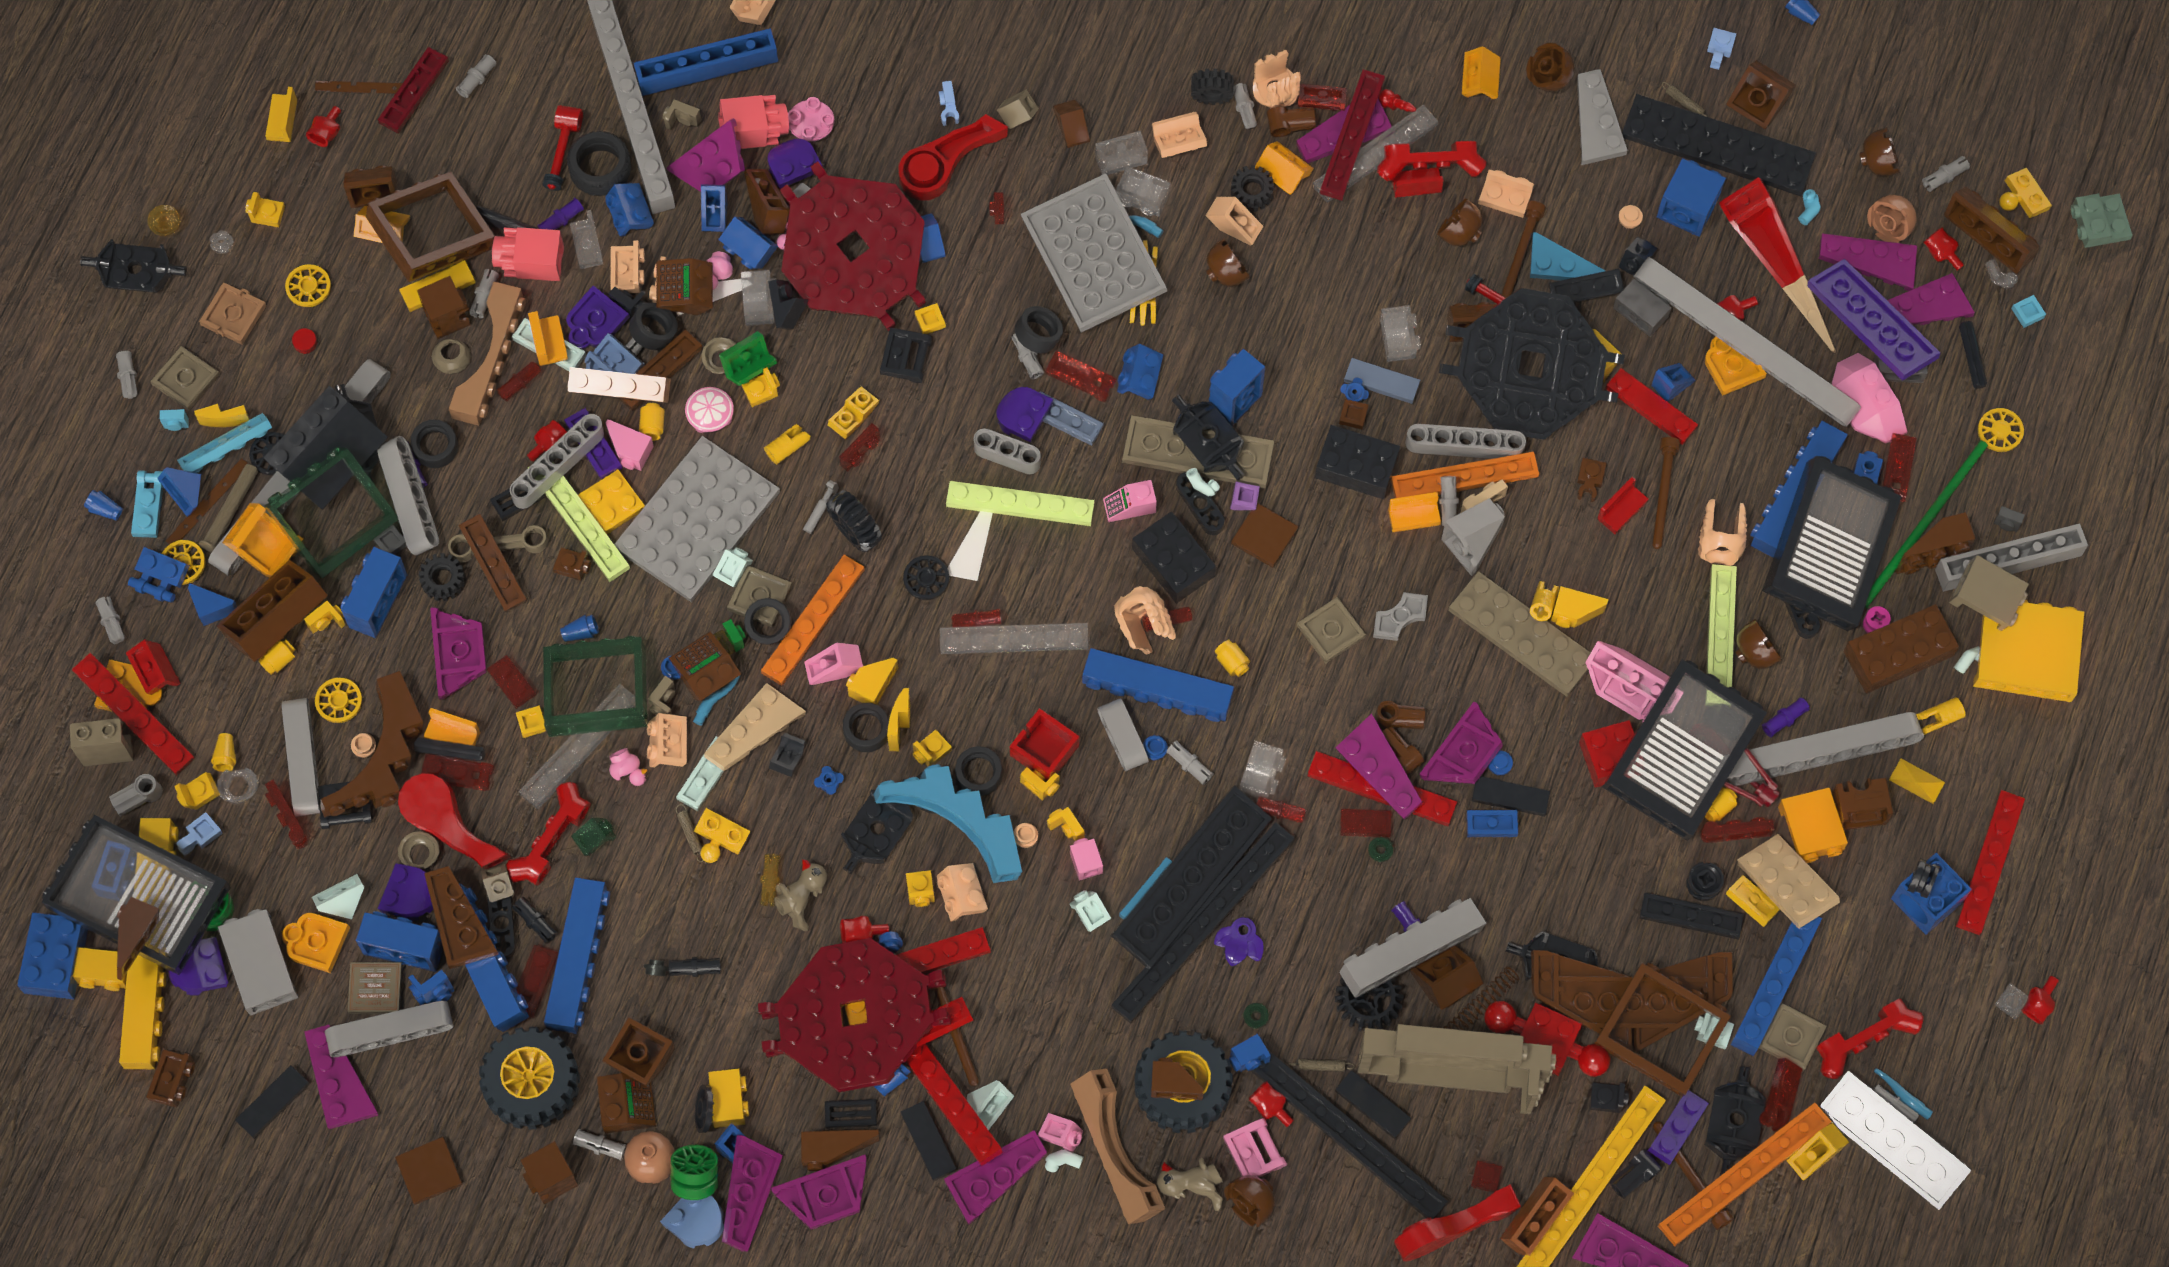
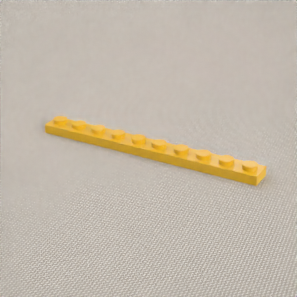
M1647 1086L1643 1087L1571 1189L1574 1195L1531 1255H1525L1517 1267H1549L1664 1105L1666 1102L1664 1098Z

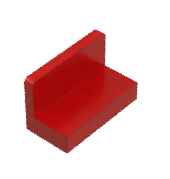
M1439 168L1401 171L1392 181L1394 197L1441 193L1443 176H1440Z
M1631 477L1603 505L1597 518L1615 535L1649 500L1634 487L1636 482L1634 477Z
M144 639L126 652L146 694L152 695L167 684L172 686L180 684L159 643Z

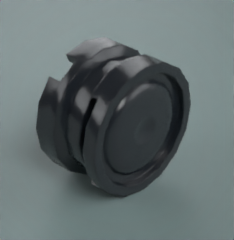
M1920 858L1907 891L1912 893L1916 891L1920 893L1921 897L1927 899L1940 866L1937 864H1927V860Z
M1701 862L1691 869L1686 880V887L1693 898L1700 901H1709L1719 894L1724 883V876L1717 865L1711 862Z

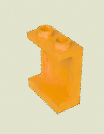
M249 503L222 543L263 575L271 577L290 557L298 553L303 538L292 534L265 512L266 509L259 503Z
M1830 788L1781 800L1778 806L1780 815L1785 816L1796 853L1806 863L1814 862L1820 856L1828 855V857H1835L1843 853L1842 851L1848 842Z

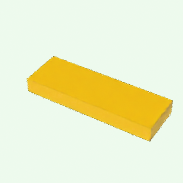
M464 260L399 289L409 312L422 307L417 290L443 278L451 276L456 289L460 288L461 290L475 284L466 261Z

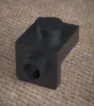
M1636 237L1626 249L1619 268L1634 276L1648 257H1654L1658 248L1651 245L1647 240Z
M783 733L780 745L770 760L769 769L792 777L803 759L806 741Z

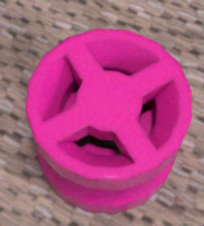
M1880 606L1870 608L1863 620L1864 630L1869 633L1888 625L1891 620L1889 612Z

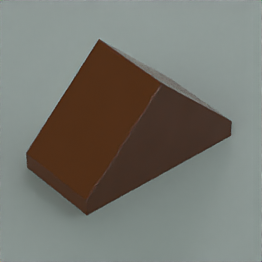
M1071 100L1054 105L1053 110L1067 148L1090 142L1083 109L1078 102Z

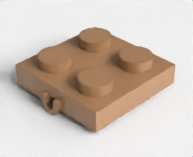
M223 282L199 322L201 326L214 331L216 334H220L222 337L229 338L243 345L267 305L264 301L250 295V292L242 288L239 290Z

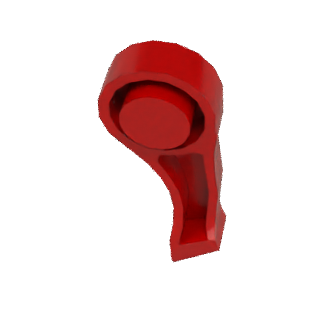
M985 114L973 124L956 129L930 143L909 150L899 163V183L903 191L909 197L919 201L932 200L939 197L946 191L953 171L959 161L974 148L1006 138L1008 136V126Z
M422 773L411 777L404 783L399 792L398 805L400 813L409 823L440 839L455 851L475 860L485 870L512 858L498 847L478 839L467 829L460 816L454 791L446 781L434 774Z
M1510 1184L1495 1191L1488 1198L1468 1209L1440 1218H1426L1408 1226L1394 1240V1244L1402 1260L1405 1262L1411 1261L1456 1240L1484 1224L1507 1218L1519 1209L1521 1205Z

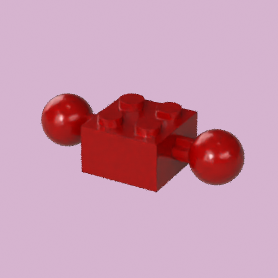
M1505 1001L1493 1002L1485 1011L1484 1020L1491 1031L1501 1034L1511 1030L1523 1036V1043L1552 1046L1551 1054H1556L1555 1070L1552 1073L1559 1076L1567 1057L1577 1060L1581 1071L1592 1077L1604 1074L1610 1066V1055L1603 1046L1589 1044L1582 1047L1574 1043L1582 1023L1536 1002L1527 1021L1517 1017L1514 1007Z

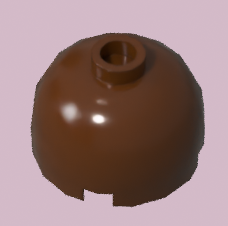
M1545 43L1536 49L1538 52L1535 53L1534 57L1530 56L1526 67L1527 78L1533 85L1544 91H1557L1564 88L1571 81L1575 67L1572 56L1566 49L1556 43Z
M1887 127L1868 135L1863 143L1864 152L1859 153L1862 165H1868L1872 173L1883 177L1900 173V168L1895 169L1894 163H1898L1892 138L1885 135V133L1889 132Z
M1465 198L1451 211L1453 214L1449 219L1446 218L1437 232V235L1443 241L1453 246H1462L1469 241L1474 243L1482 234V231L1479 230L1482 225L1481 212L1473 202Z
M1224 238L1210 249L1206 260L1209 269L1206 272L1213 282L1218 280L1222 285L1231 287L1237 286L1251 277Z
M1756 619L1746 624L1739 631L1736 639L1739 649L1735 653L1743 664L1748 662L1752 667L1762 669L1768 668L1782 660Z
M1253 1175L1240 1176L1230 1182L1224 1189L1226 1200L1232 1199L1235 1204L1232 1210L1242 1221L1250 1226L1256 1224V1227L1262 1225L1270 1217L1275 1206L1272 1193L1273 1187L1266 1179H1260Z

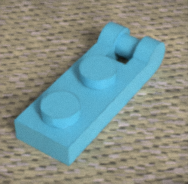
M138 470L137 488L131 530L133 537H158L163 486L157 478L162 471L147 473V471ZM147 483H154V489L146 488Z

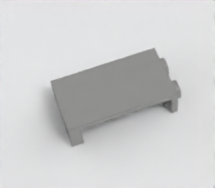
M267 909L253 910L246 917L240 919L232 918L226 920L223 923L224 925L218 926L245 1009L250 1016L298 998Z

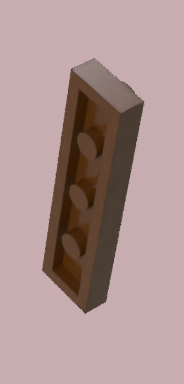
M685 329L636 374L671 378L703 349L702 344ZM619 398L632 411L645 401Z
M481 514L460 524L459 527L504 611L507 612L527 601Z

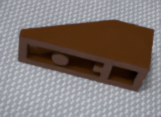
M745 169L744 174L753 216L761 233L769 235L784 233L790 209L768 169Z
M132 896L127 904H122L117 914V918H119L117 979L121 981L159 923V908Z
M879 1129L801 1132L802 1166L807 1168L808 1171L823 1170V1167H830L880 1141Z

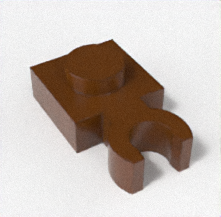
M1582 458L1577 483L1584 485L1579 488L1577 494L1579 500H1581L1584 492H1589L1591 494L1590 502L1595 501L1597 495L1595 487L1601 488L1606 462Z

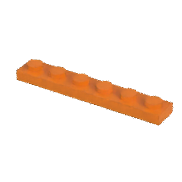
M1534 452L1391 476V483L1395 498L1438 492V495H1440L1441 476H1456L1457 492L1485 487L1491 482L1497 483L1502 479L1505 483L1537 478L1539 471Z
M846 555L842 556L761 669L763 675L783 686L865 571L864 566Z

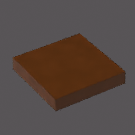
M1257 503L1256 509L1251 510L1232 539L1231 544L1273 568L1297 532L1298 526Z
M444 1137L395 1157L414 1205L463 1185Z

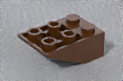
M1966 512L1942 518L1904 553L1896 569V574L1904 572L1906 575L1913 574L1919 568L1927 566L1929 569L1936 568L1940 559L1969 552L1976 538Z

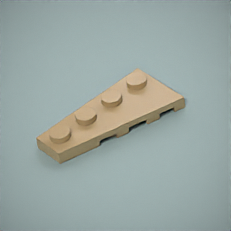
M766 683L704 753V757L725 771L749 755L751 750L769 741V738L777 732H782L788 728L789 724L804 717L806 711Z

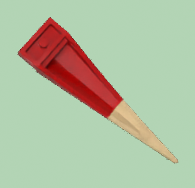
M1758 177L1718 203L1731 225L1779 283L1829 349L1836 353L1813 293L1807 287L1808 281L1775 201L1772 199L1762 179Z

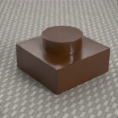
M1345 399L1339 424L1362 430L1368 404Z

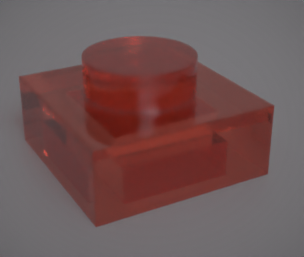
M994 192V201H989L990 216H994L995 224H1004L1003 192Z
M1477 1160L1471 1187L1494 1193L1497 1191L1502 1167Z

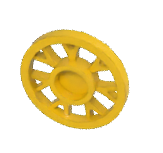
M307 264L295 268L288 275L285 289L289 299L294 304L301 307H313L319 305L328 297L331 290V282L324 269L316 265ZM309 270L310 276L302 277L301 271ZM317 272H320L322 276L316 281L314 276ZM293 277L299 279L298 285L291 283ZM327 284L326 289H318V285ZM297 289L300 290V293L295 296H292V294L290 293L291 291ZM316 292L321 295L317 300L312 297ZM304 295L309 296L308 302L301 301Z
M2004 408L1989 410L1982 416L1978 424L1980 440L1988 444L1987 448L1996 452H2007L2016 448L2024 435V426L2021 419L2014 412ZM1999 413L2001 420L1995 421L1992 414ZM2006 415L2013 418L2010 423L2004 420ZM1984 420L1993 424L1992 427L1983 426ZM2011 426H2018L2019 432L2011 431ZM1991 432L1993 437L1986 440L1984 434ZM2009 435H2011L2016 440L2014 444H2011L2008 441L2007 438ZM1996 439L2003 440V447L1995 446Z
M175 541L162 552L165 556L168 553L174 555L173 559L190 565L188 571L193 569L196 572L192 577L186 574L182 585L194 582L204 571L206 564L205 554L192 541ZM183 545L184 552L178 553L176 547ZM192 547L196 548L197 551L190 557L189 551ZM201 559L200 565H193V560Z
M333 678L326 681L319 687L315 696V706L322 718L332 723H343L351 720L357 715L362 705V695L358 686L346 678ZM342 683L349 685L346 692L340 690ZM333 684L336 690L329 693L326 688ZM357 692L358 698L349 700L348 695ZM320 696L328 697L329 703H319ZM348 704L356 706L352 712L346 709ZM331 707L333 711L326 715L323 711ZM343 710L344 717L337 718V711Z

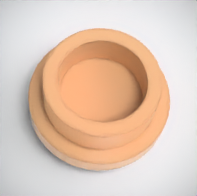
M1628 205L1620 210L1619 221L1625 228L1632 229L1641 224L1643 214L1638 207Z
M361 733L353 738L351 749L356 756L366 758L375 752L376 741L370 734Z
M1022 823L1014 829V838L1018 846L1029 848L1037 842L1038 831L1032 824Z

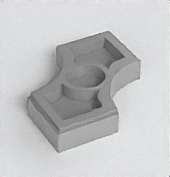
M1403 592L1401 601L1394 608L1376 612L1373 638L1398 641L1400 632L1408 624L1416 621H1425L1428 595Z

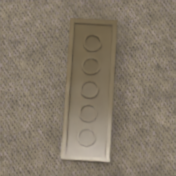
M1131 415L1122 463L1176 473H1184L1191 468H1196L1200 476L1204 478L1232 483L1241 482L1266 488L1274 447L1273 440L1238 434L1244 441V447L1237 459V465L1245 473V476L1242 479L1240 477V480L1237 481L1229 470L1205 473L1204 467L1177 434H1173L1175 423ZM1210 429L1202 432L1203 437L1206 439H1212L1216 435Z
M1479 571L1449 607L1448 611L1566 697L1589 670L1586 661L1591 653L1548 621L1534 619L1530 614V608Z

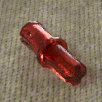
M530 362L517 374L513 373L512 378L496 391L507 402L519 390L526 388L525 385L541 372L540 367L537 363Z
M1189 607L1168 611L1172 625L1192 620V612ZM1143 616L1142 621L1145 631L1153 630L1149 617Z
M975 609L974 612L954 614L951 617L954 629L968 627L979 629V626L1001 624L999 609L979 612Z
M1259 796L1256 804L1265 813L1276 816L1278 820L1281 817L1302 823L1306 815L1304 808L1285 804L1284 800L1279 802Z

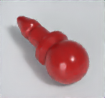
M1384 89L1380 92L1378 99L1383 108H1390L1391 110L1399 108L1406 112L1416 111V107L1402 100L1399 94H1394L1389 89Z

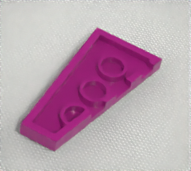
M1379 99L1377 100L1363 143L1392 132V126ZM1350 105L1297 140L1298 150L1307 164L1333 154Z
M330 1025L304 1031L328 1129L378 1116L379 1114L347 1056H330L325 1036V1030L330 1028Z

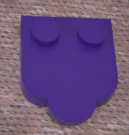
M592 286L567 315L566 321L571 329L569 342L580 349H585L589 346L597 348L608 333L614 336L630 318V315L595 286Z

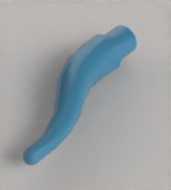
M1129 216L1133 225L1139 226L1157 238H1160L1164 232L1156 223L1145 217Z
M740 676L733 679L725 687L713 692L701 702L693 720L695 724L703 725L713 705L733 689Z
M1877 1068L1874 1070L1892 1088L1896 1096L1900 1097V1101L1928 1120L1933 1111L1927 1108L1923 1102L1911 1095L1899 1083Z

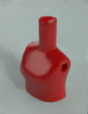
M333 106L326 117H314L312 126L306 132V137L310 142L321 147H327L329 142L336 137L340 130V125L335 120L341 113L340 108Z
M1943 227L1939 228L1923 242L1936 261L1948 260L1956 271L1964 266L1955 254L1958 242L1949 236Z
M1731 295L1717 304L1742 321L1745 318L1744 310L1758 305L1755 296L1740 301L1735 295Z
M552 420L535 434L534 440L537 446L527 454V457L534 462L567 431L558 422Z
M867 916L841 919L842 943L867 938L872 939L873 935L889 932L888 924L872 925Z
M2050 976L2043 988H2032L2021 1011L2034 1022L2043 1024L2047 1016L2054 1011L2055 1001L2051 997V993L2059 980Z
M1268 1081L1264 1082L1249 1097L1248 1100L1266 1120L1276 1116L1286 1127L1294 1121L1283 1109L1286 1098L1280 1092L1273 1089Z

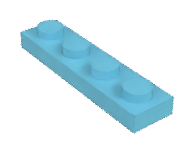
M261 413L177 461L183 471L197 473L207 463L219 461L227 452L238 450L244 447L247 441L264 436L272 426L265 415Z

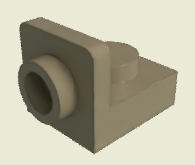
M675 99L671 106L666 107L663 113L666 129L669 130L672 129L676 119L683 125H693L696 127L699 126L702 120L700 109Z
M667 676L662 679L648 698L649 706L651 707L650 711L655 715L658 713L672 715L671 708L664 703H669L674 697L675 686L673 680Z
M505 864L481 871L490 902L514 894Z

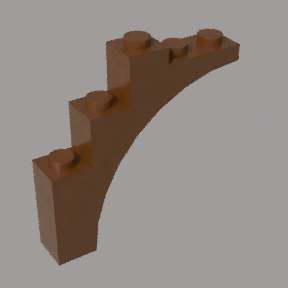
M400 671L377 679L376 691L382 706L383 730L377 749L367 766L354 780L339 791L321 799L320 809L324 817L340 815L345 809L353 806L356 808L362 807L369 800H372L374 807L378 808L380 806L389 807L399 799V788L392 772H402L411 765V754L404 738L411 739L422 732L423 720Z

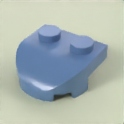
M609 333L593 352H588L585 358L586 369L636 374L645 366L639 358Z
M712 1196L701 1200L681 1198L660 1222L666 1229L678 1237L684 1245L695 1248V1246L703 1244L709 1246L721 1236L724 1230L725 1213Z

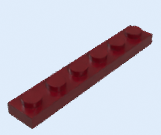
M1362 70L1320 189L1321 195L1343 200L1385 80L1384 75Z

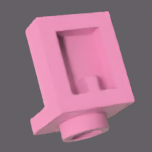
M1048 1113L1038 1137L1041 1140L1062 1146L1067 1151L1074 1152L1076 1146L1081 1142L1083 1130L1074 1121Z

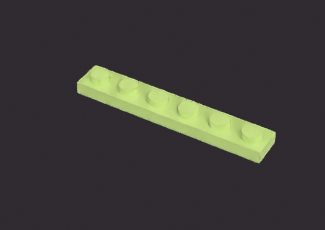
M538 475L534 479L537 481L545 478V475ZM562 476L545 494L608 581L611 582L629 570L630 566L565 477Z
M950 481L946 507L1091 526L1094 500Z
M1712 564L1706 674L1716 676L1720 683L1728 688L1732 687L1737 566ZM1706 689L1705 706L1724 704L1730 708L1731 704Z

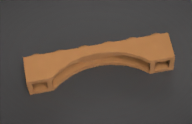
M493 282L486 302L493 323V338L490 350L477 372L466 382L456 387L449 407L452 419L478 426L482 418L485 419L487 416L489 397L494 396L496 377L502 373L504 354L509 353L511 334L517 330V317L519 311L523 312L526 298L523 297L521 288Z
M1099 1069L1087 1072L1070 1084L1075 1099L1082 1111L1084 1121L1089 1128L1094 1145L1101 1157L1104 1169L1108 1174L1127 1223L1145 1222L1165 1210V1206L1156 1185L1144 1178L1135 1169L1122 1147L1115 1119L1117 1091L1108 1070Z

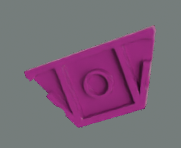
M733 118L666 169L700 192L701 184L725 185L745 170L743 158L740 154V140H736L734 129L737 126L736 120Z
M432 607L430 611L439 700H442L487 672L483 626L480 622L471 619L466 620L462 616L453 613L450 615L439 611L438 608Z
M1476 702L1471 704L1421 771V779L1475 784L1503 746L1502 741L1497 733L1494 732L1490 722L1485 718Z
M866 1155L772 1187V1192L811 1230L860 1213L867 1163Z

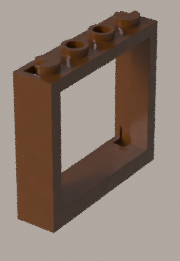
M452 172L438 174L425 182H417L407 189L396 190L386 197L373 199L368 203L365 216L408 282L491 250L495 237ZM447 190L476 235L413 259L384 214Z
M1641 963L1593 1044L1603 1046L1612 1056L1683 1097L1689 1090L1731 1015L1726 1013L1727 1009L1716 1002L1712 1005L1705 1001V996L1694 989L1689 991L1682 987L1683 983L1677 978L1663 976L1660 974L1661 970L1651 963L1646 965ZM1644 975L1719 1019L1683 1082L1608 1037Z

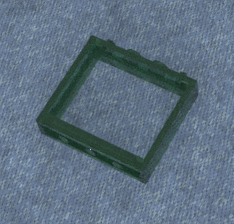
M344 447L332 449L327 453L326 456L328 458L322 463L316 462L307 469L308 473L301 479L296 477L291 480L284 492L273 494L267 500L269 503L264 506L314 574L319 578L325 577L398 520L397 514L350 451ZM340 460H343L382 514L317 563L277 508Z
M627 636L623 639L613 640L605 638L594 642L578 641L575 644H553L543 647L544 727L549 737L648 727L646 648L642 637ZM634 654L636 707L554 716L553 662Z

